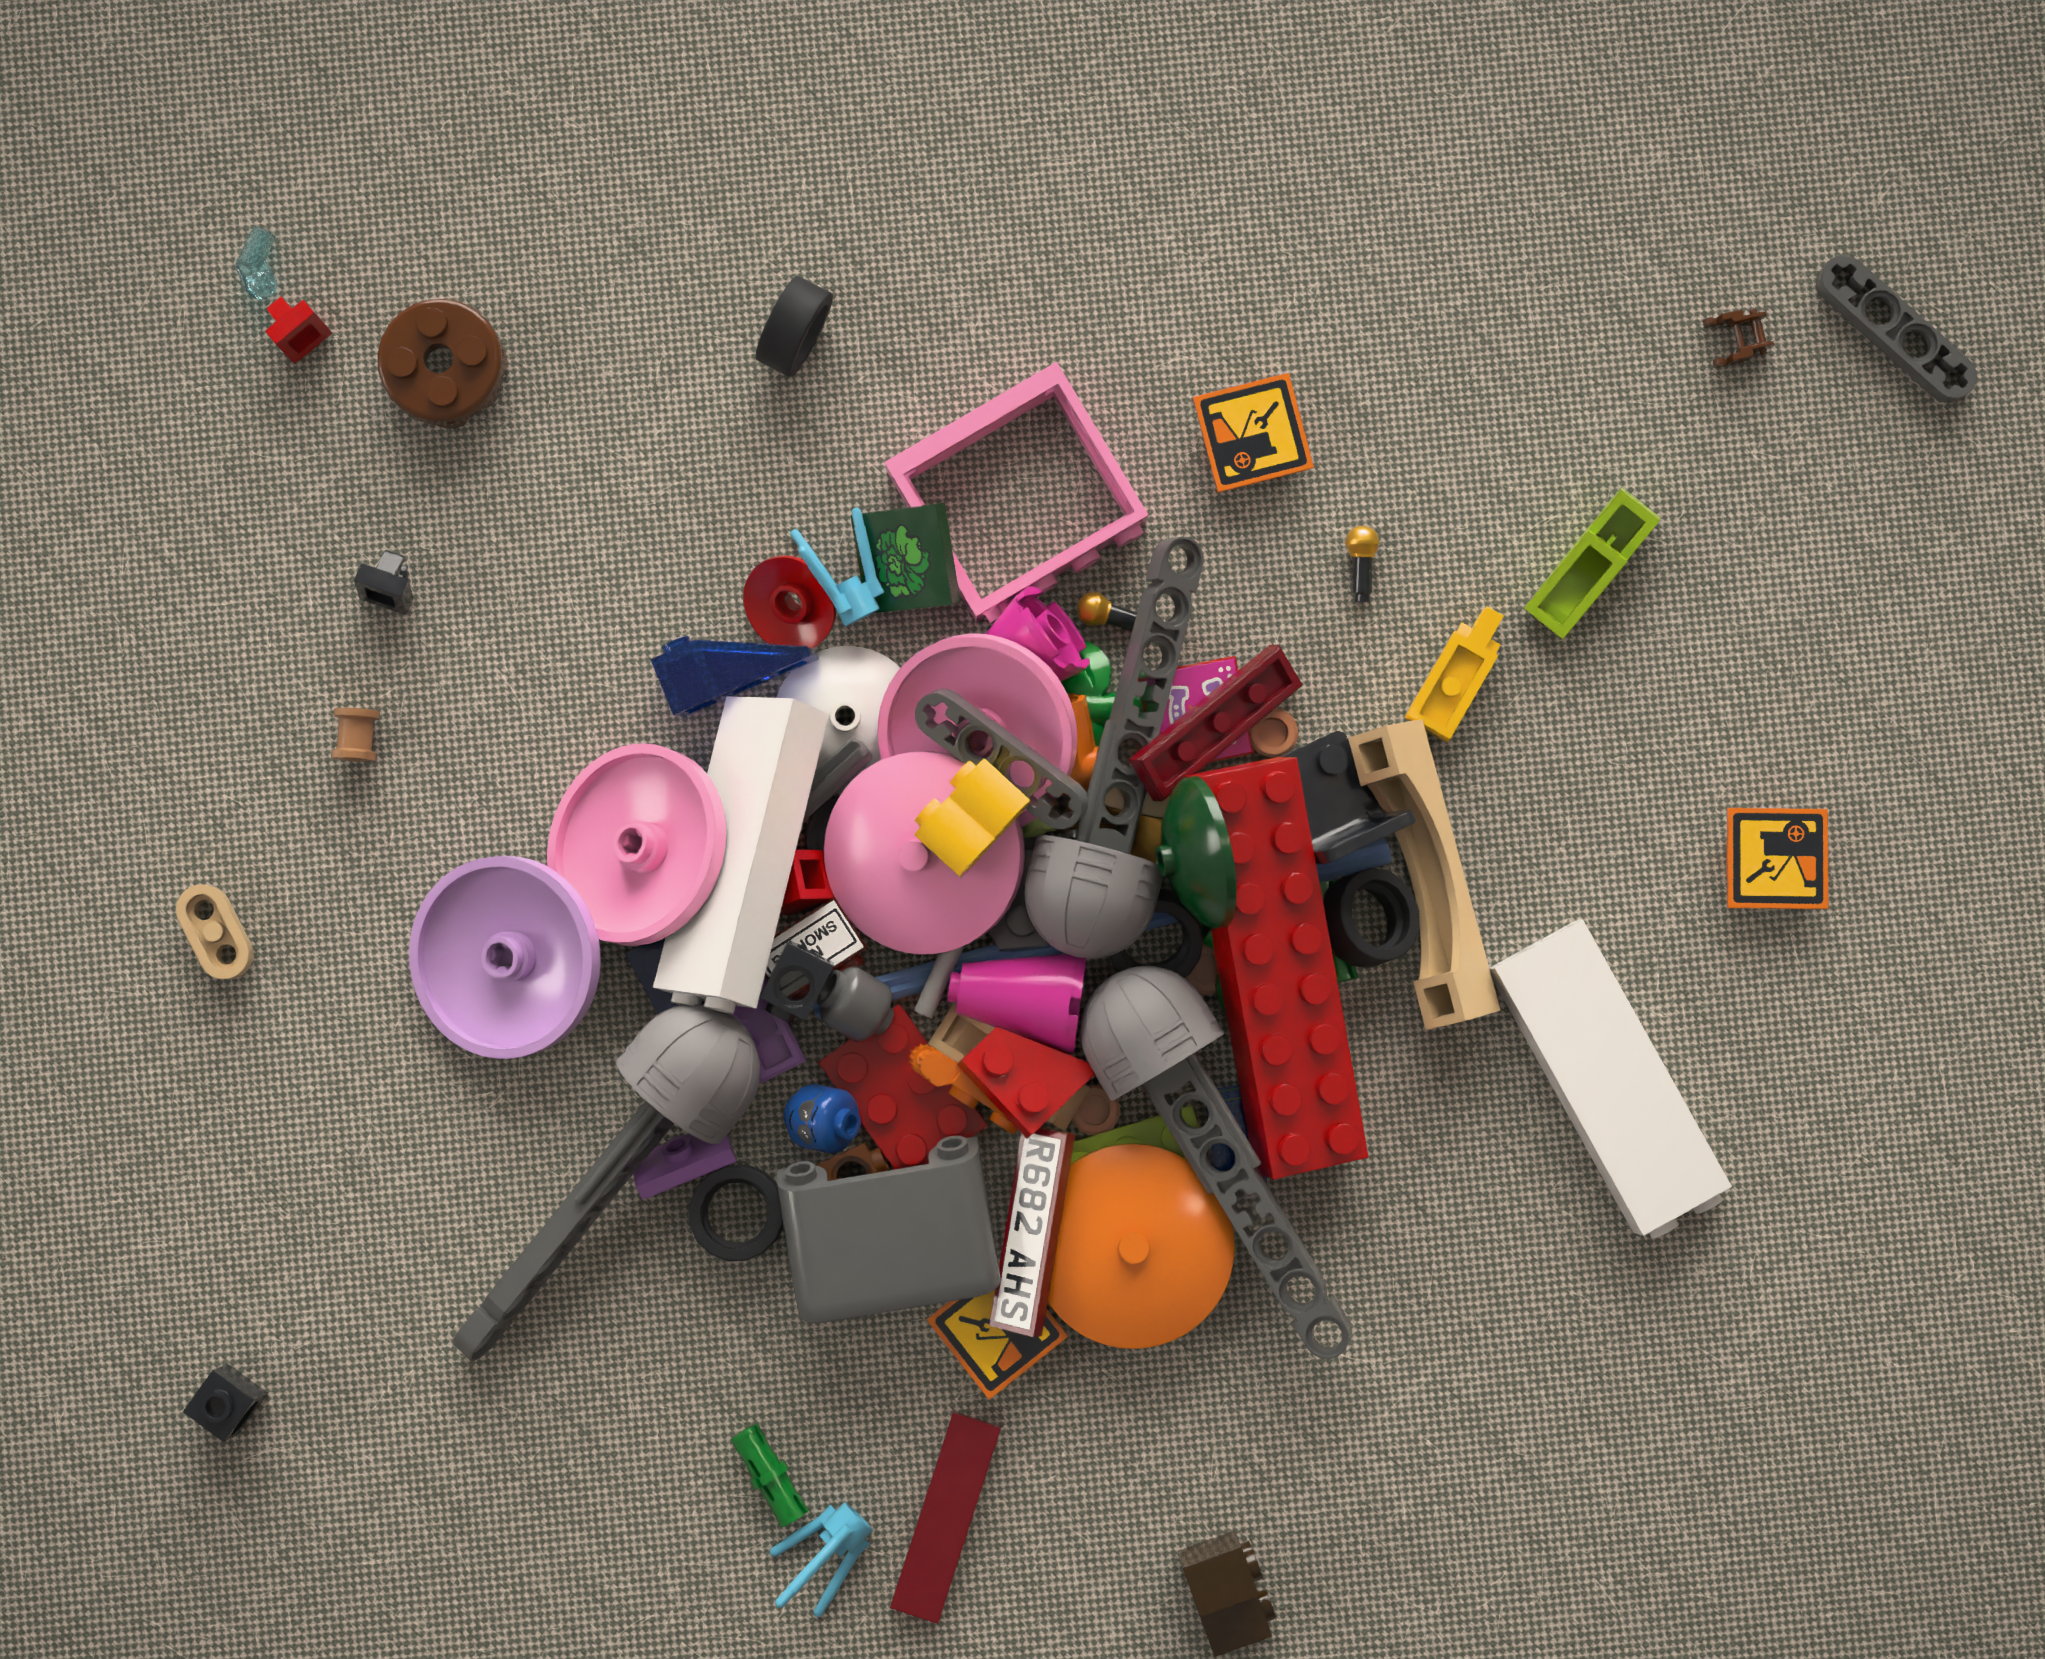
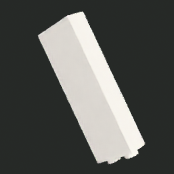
M726 696L707 775L718 791L725 814L726 847L724 859L714 888L703 906L682 928L665 938L653 988L672 993L671 1003L694 1006L705 1001V1008L728 1014H734L735 1006L757 1009L829 717L828 713L793 698Z
M1583 919L1571 922L1490 967L1491 977L1633 1233L1642 1236L1649 1233L1652 1239L1660 1237L1679 1225L1676 1218L1691 1209L1694 1210L1695 1214H1700L1721 1203L1723 1199L1720 1193L1732 1186Z

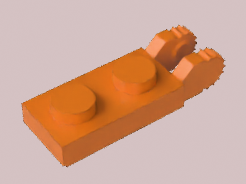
M920 1044L918 1047L915 1046L913 1051L911 1050L909 1063L912 1065L911 1068L915 1069V1072L937 1087L953 1084L948 1092L950 1095L972 1109L980 1101L994 1110L989 1117L992 1122L1013 1135L1018 1129L957 1065L958 1062L939 1050L934 1049L933 1046L929 1047L928 1044Z

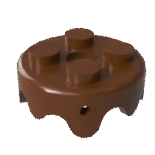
M428 299L415 303L401 311L389 323L381 338L377 353L378 372L381 383L391 400L409 417L446 429L460 428L467 423L471 416L486 407H490L498 397L502 379L508 367L504 346L488 320L476 309L462 302L450 299ZM438 348H446L452 351L453 354L451 367L442 373L431 372L427 367L428 356Z

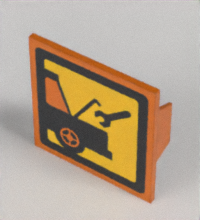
M1289 373L1193 397L1218 493L1314 469Z
M1727 808V908L1829 909L1828 809Z
M995 1290L982 1296L947 1302L926 1319L989 1400L1069 1337L1047 1308L1042 1336L1030 1337L989 1326Z

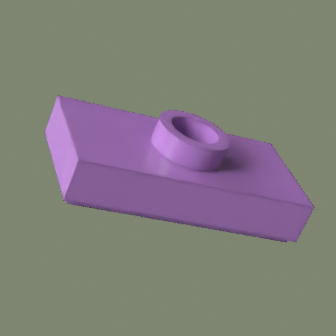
M764 976V980H763L761 992H762V990H763V988H764V986H765V984H766V982H767V979H766L765 976ZM759 996L757 1009L735 1006L734 1014L731 1015L746 1027L755 1042L760 1062L759 1081L762 1084L806 1062L807 1059L789 1023L767 1012L765 1008L768 1002Z
M689 1133L687 1135L675 1136L665 1144L655 1147L633 1174L635 1186L642 1200L735 1163L736 1157L730 1134L728 1133L720 1144L705 1142Z

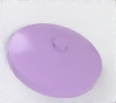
M495 856L467 862L450 871L434 885L416 914L409 944V966L416 995L426 1015L437 1029L453 1043L469 1052L489 1058L511 1059L546 1050L562 1041L577 1027L587 1013L597 989L601 964L600 945L590 911L576 889L565 878L537 861L516 856Z

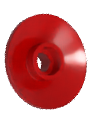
M787 555L771 557L757 565L746 580L743 591V604L746 616L755 632L773 647L787 652H804L818 646L832 631L836 619V608L803 559ZM792 592L799 597L802 605L797 604L793 600Z

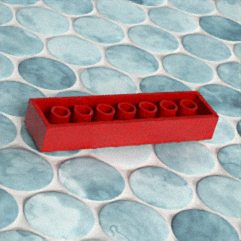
M1275 757L1183 776V778L1198 776L1211 789L1222 812L1233 852L1237 887L1235 914L1232 922L1227 927L1211 929L1249 1142L1262 1163L1257 1168L1261 1175L1275 1180L1369 1158L1297 757Z

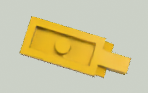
M1486 606L1485 609H1482L1472 628L1464 623L1460 624L1457 631L1451 634L1406 712L1405 720L1415 721L1423 719L1426 732L1445 743L1449 742L1498 657L1496 653L1501 644L1491 638L1504 615Z

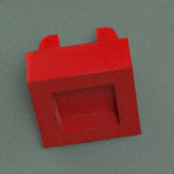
M280 296L266 308L276 322L267 328L265 332L294 364L332 334L327 325L304 300L292 308Z

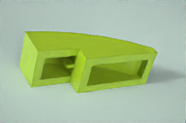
M1621 487L1544 581L1524 609L1560 638L1564 639L1624 567L1630 556L1660 522V517Z

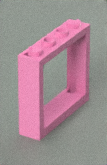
M1057 362L884 462L888 475L907 507L925 505L911 479L1054 397L1122 510L1123 517L983 599L979 596L953 552L959 594L976 623L986 617L990 623L995 622L1016 595L1028 586L1039 588L1046 593L1058 584L1055 578L1057 575L1071 567L1075 573L1081 572L1101 559L1098 551L1114 542L1118 548H1121L1144 533L1141 526L1147 523V511Z

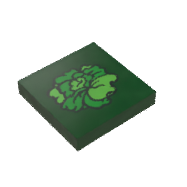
M945 502L862 513L876 577L884 593L875 597L880 609L874 613L953 605L961 602ZM851 515L850 517H851V523H852V529H853V535H854V541H855V547H856V553H857V559H858V565H859L861 583H864V582H866V579H865V575H864V570H863L862 561H861V557H860V552H859V548H858V543H857V539H856V534H855V530H854V528H855V527H854V522H853V518H852V515Z

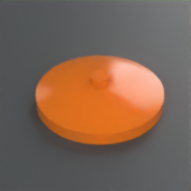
M1136 1143L1117 1144L1092 1151L1070 1164L1048 1303L1056 1314L1072 1329L1095 1342L1107 1346L1140 1349L1171 1342L1198 1326L1212 1312L1221 1299L1230 1279L1234 1262L1235 1242L1232 1223L1213 1192L1209 1195L1207 1194L1189 1162L1182 1156L1161 1147Z

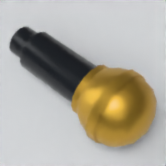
M1357 526L1349 531L1345 540L1347 551L1350 554V558H1352V592L1355 594V602H1370V594L1372 593V558L1375 557L1380 540L1374 529L1368 526Z
M1099 592L1084 594L1077 604V615L1080 621L1088 626L1105 625L1106 623L1125 630H1133L1137 612L1112 605V602L1108 601Z

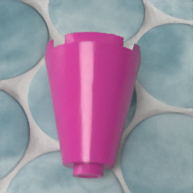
M1028 586L1016 595L986 634L1008 639L1027 648L1050 667L1060 682L1081 673L1090 664L1089 658L1081 660L1079 652L1085 649L1086 645L1076 626L1055 601L1046 606L1037 598L1044 592L1039 588Z
M1058 954L963 963L961 973L951 972L948 1002L957 1003L956 1013L995 1028H1002L1055 1050L1074 1053L1086 958Z

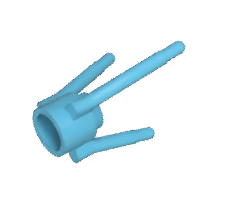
M853 508L852 518L866 579L864 583H861L856 575L837 585L801 533L796 529L790 532L792 539L799 548V555L830 597L845 627L879 610L880 607L875 597L884 593L876 577L866 527L864 526L862 512L859 508Z
M846 1502L837 1510L830 1504L819 1517L770 1549L771 1556H779L821 1528H826L820 1534L826 1545L776 1599L775 1605L778 1608H783L834 1553L842 1557L848 1550L814 1609V1615L821 1617L858 1556L870 1545L866 1538L873 1531L872 1527Z

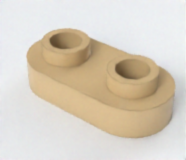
M199 884L186 889L177 901L176 915L203 970L214 978L225 980L236 979L245 974L253 962V947L227 895L219 888L210 885ZM209 901L213 905L214 912L209 919L204 920L199 914V907L203 902ZM228 945L234 947L236 951V958L230 964L224 963L221 958L222 950Z

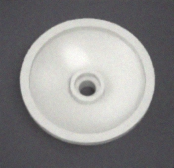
M832 647L809 656L789 673L776 697L793 698L829 714L816 770L852 738L862 741L871 752V761L835 794H842L856 776L874 763L881 761L877 734L880 706L889 683L900 669L888 657L863 647ZM843 708H850L855 712L854 721L847 726L840 725L836 720L838 711Z

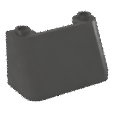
M949 1136L943 1138L929 1152V1164L828 1181L826 1170L808 1161L796 1162L785 1169L776 1170V1182L798 1314L802 1320L810 1323H826L973 1298L988 1294L1000 1285L1001 1277L996 1241L977 1136L968 1138Z

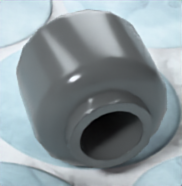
M855 966L846 968L842 972L839 970L833 971L816 1000V1003L820 1006L821 1020L829 1027L855 1042L867 1040L874 1033L876 1035L883 1034L894 1017V1010L890 1008L892 1002L891 989L883 982Z

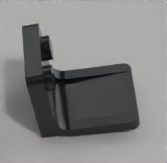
M1341 731L1332 732L1281 756L1297 757L1316 864H1326L1338 860L1417 821L1412 809L1386 812L1379 805L1367 785H1360L1349 740Z

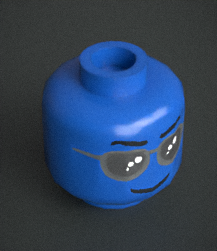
M808 1084L801 1087L788 1100L784 1110V1124L789 1136L796 1145L802 1148L835 1154L844 1150L852 1142L860 1129L861 1119L855 1098L843 1089L819 1084Z

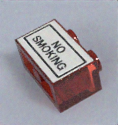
M833 897L774 936L765 977L768 980L788 939L834 962L831 973L835 970L842 972L844 969L854 966L859 968L865 963L861 955L868 951L869 948L837 899ZM800 971L787 972L782 976L779 983L782 992L791 998L803 996L810 987L809 979Z

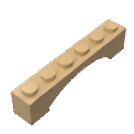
M1423 719L1386 725L1349 737L1348 740L1360 785H1367L1386 812L1412 809L1417 820L1415 823L1396 831L1395 835L1408 867L1419 909L1421 961L1419 980L1413 981L1425 1029L1429 1030L1501 1011Z

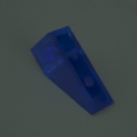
M685 636L666 643L661 647L663 654L650 659L672 714L687 717L726 700V696L733 697L819 660L816 650L807 646L711 640L690 641L689 636Z

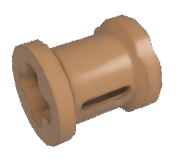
M334 708V717L338 718L339 725L337 747L331 751V759L353 762H376L377 754L372 751L374 721L379 720L380 712L362 708Z

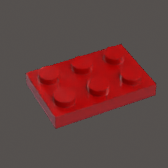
M899 1003L892 1008L894 1010V1017L883 1034L876 1035L874 1033L867 1040L860 1042L849 1039L818 1062L836 1088L848 1091L855 1098L862 1125L894 1169L929 1164V1152L937 1146L941 1139L949 1136L973 1137L988 1126L976 1108H970L948 1093L953 1084L937 1087L915 1072V1069L911 1068L912 1065L909 1063L911 1050L913 1051L915 1046L925 1045L928 1042Z

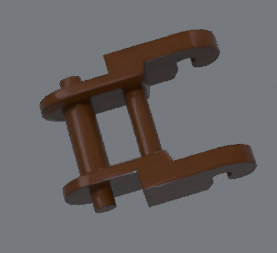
M1755 308L1749 310V315L1744 316L1741 309L1723 313L1717 318L1709 317L1702 321L1704 328L1727 324L1729 328L1733 327L1738 350L1727 358L1720 357L1712 361L1714 368L1749 361L1755 352H1760V356L1768 354L1767 349L1774 347L1775 344L1774 341H1766L1761 320L1767 317L1766 312L1757 313ZM1751 323L1756 344L1745 346L1740 325Z

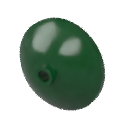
M1198 776L1182 778L1171 792L1162 818L1161 846H1157L1155 850L1157 867L1161 876H1168L1175 895L1198 921L1211 929L1227 927L1233 920L1237 898L1235 864L1227 827L1218 802L1206 782Z

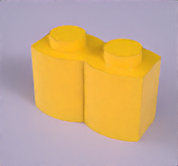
M985 758L977 766L969 760L949 782L955 788L950 796L942 804L934 798L914 820L920 826L914 834L915 837L960 878L977 863L1031 803L1030 799Z

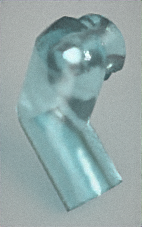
M253 226L236 261L235 268L245 291L255 299L265 300L271 297L277 289V279L266 261L276 236L265 229Z

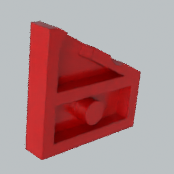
M999 1027L993 1029L957 1064L1026 1139L1035 1133L1095 1075L1089 1062Z

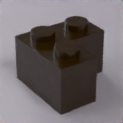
M1231 1531L1177 1551L1214 1657L1272 1637L1267 1622L1277 1618L1267 1590L1257 1592L1254 1582L1263 1579L1249 1541L1240 1544L1235 1531Z

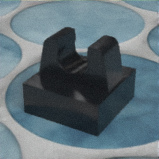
M385 550L376 568L361 563L354 579L359 599L406 615L412 603L413 594L409 579L405 578L408 571V566L403 565L405 556Z

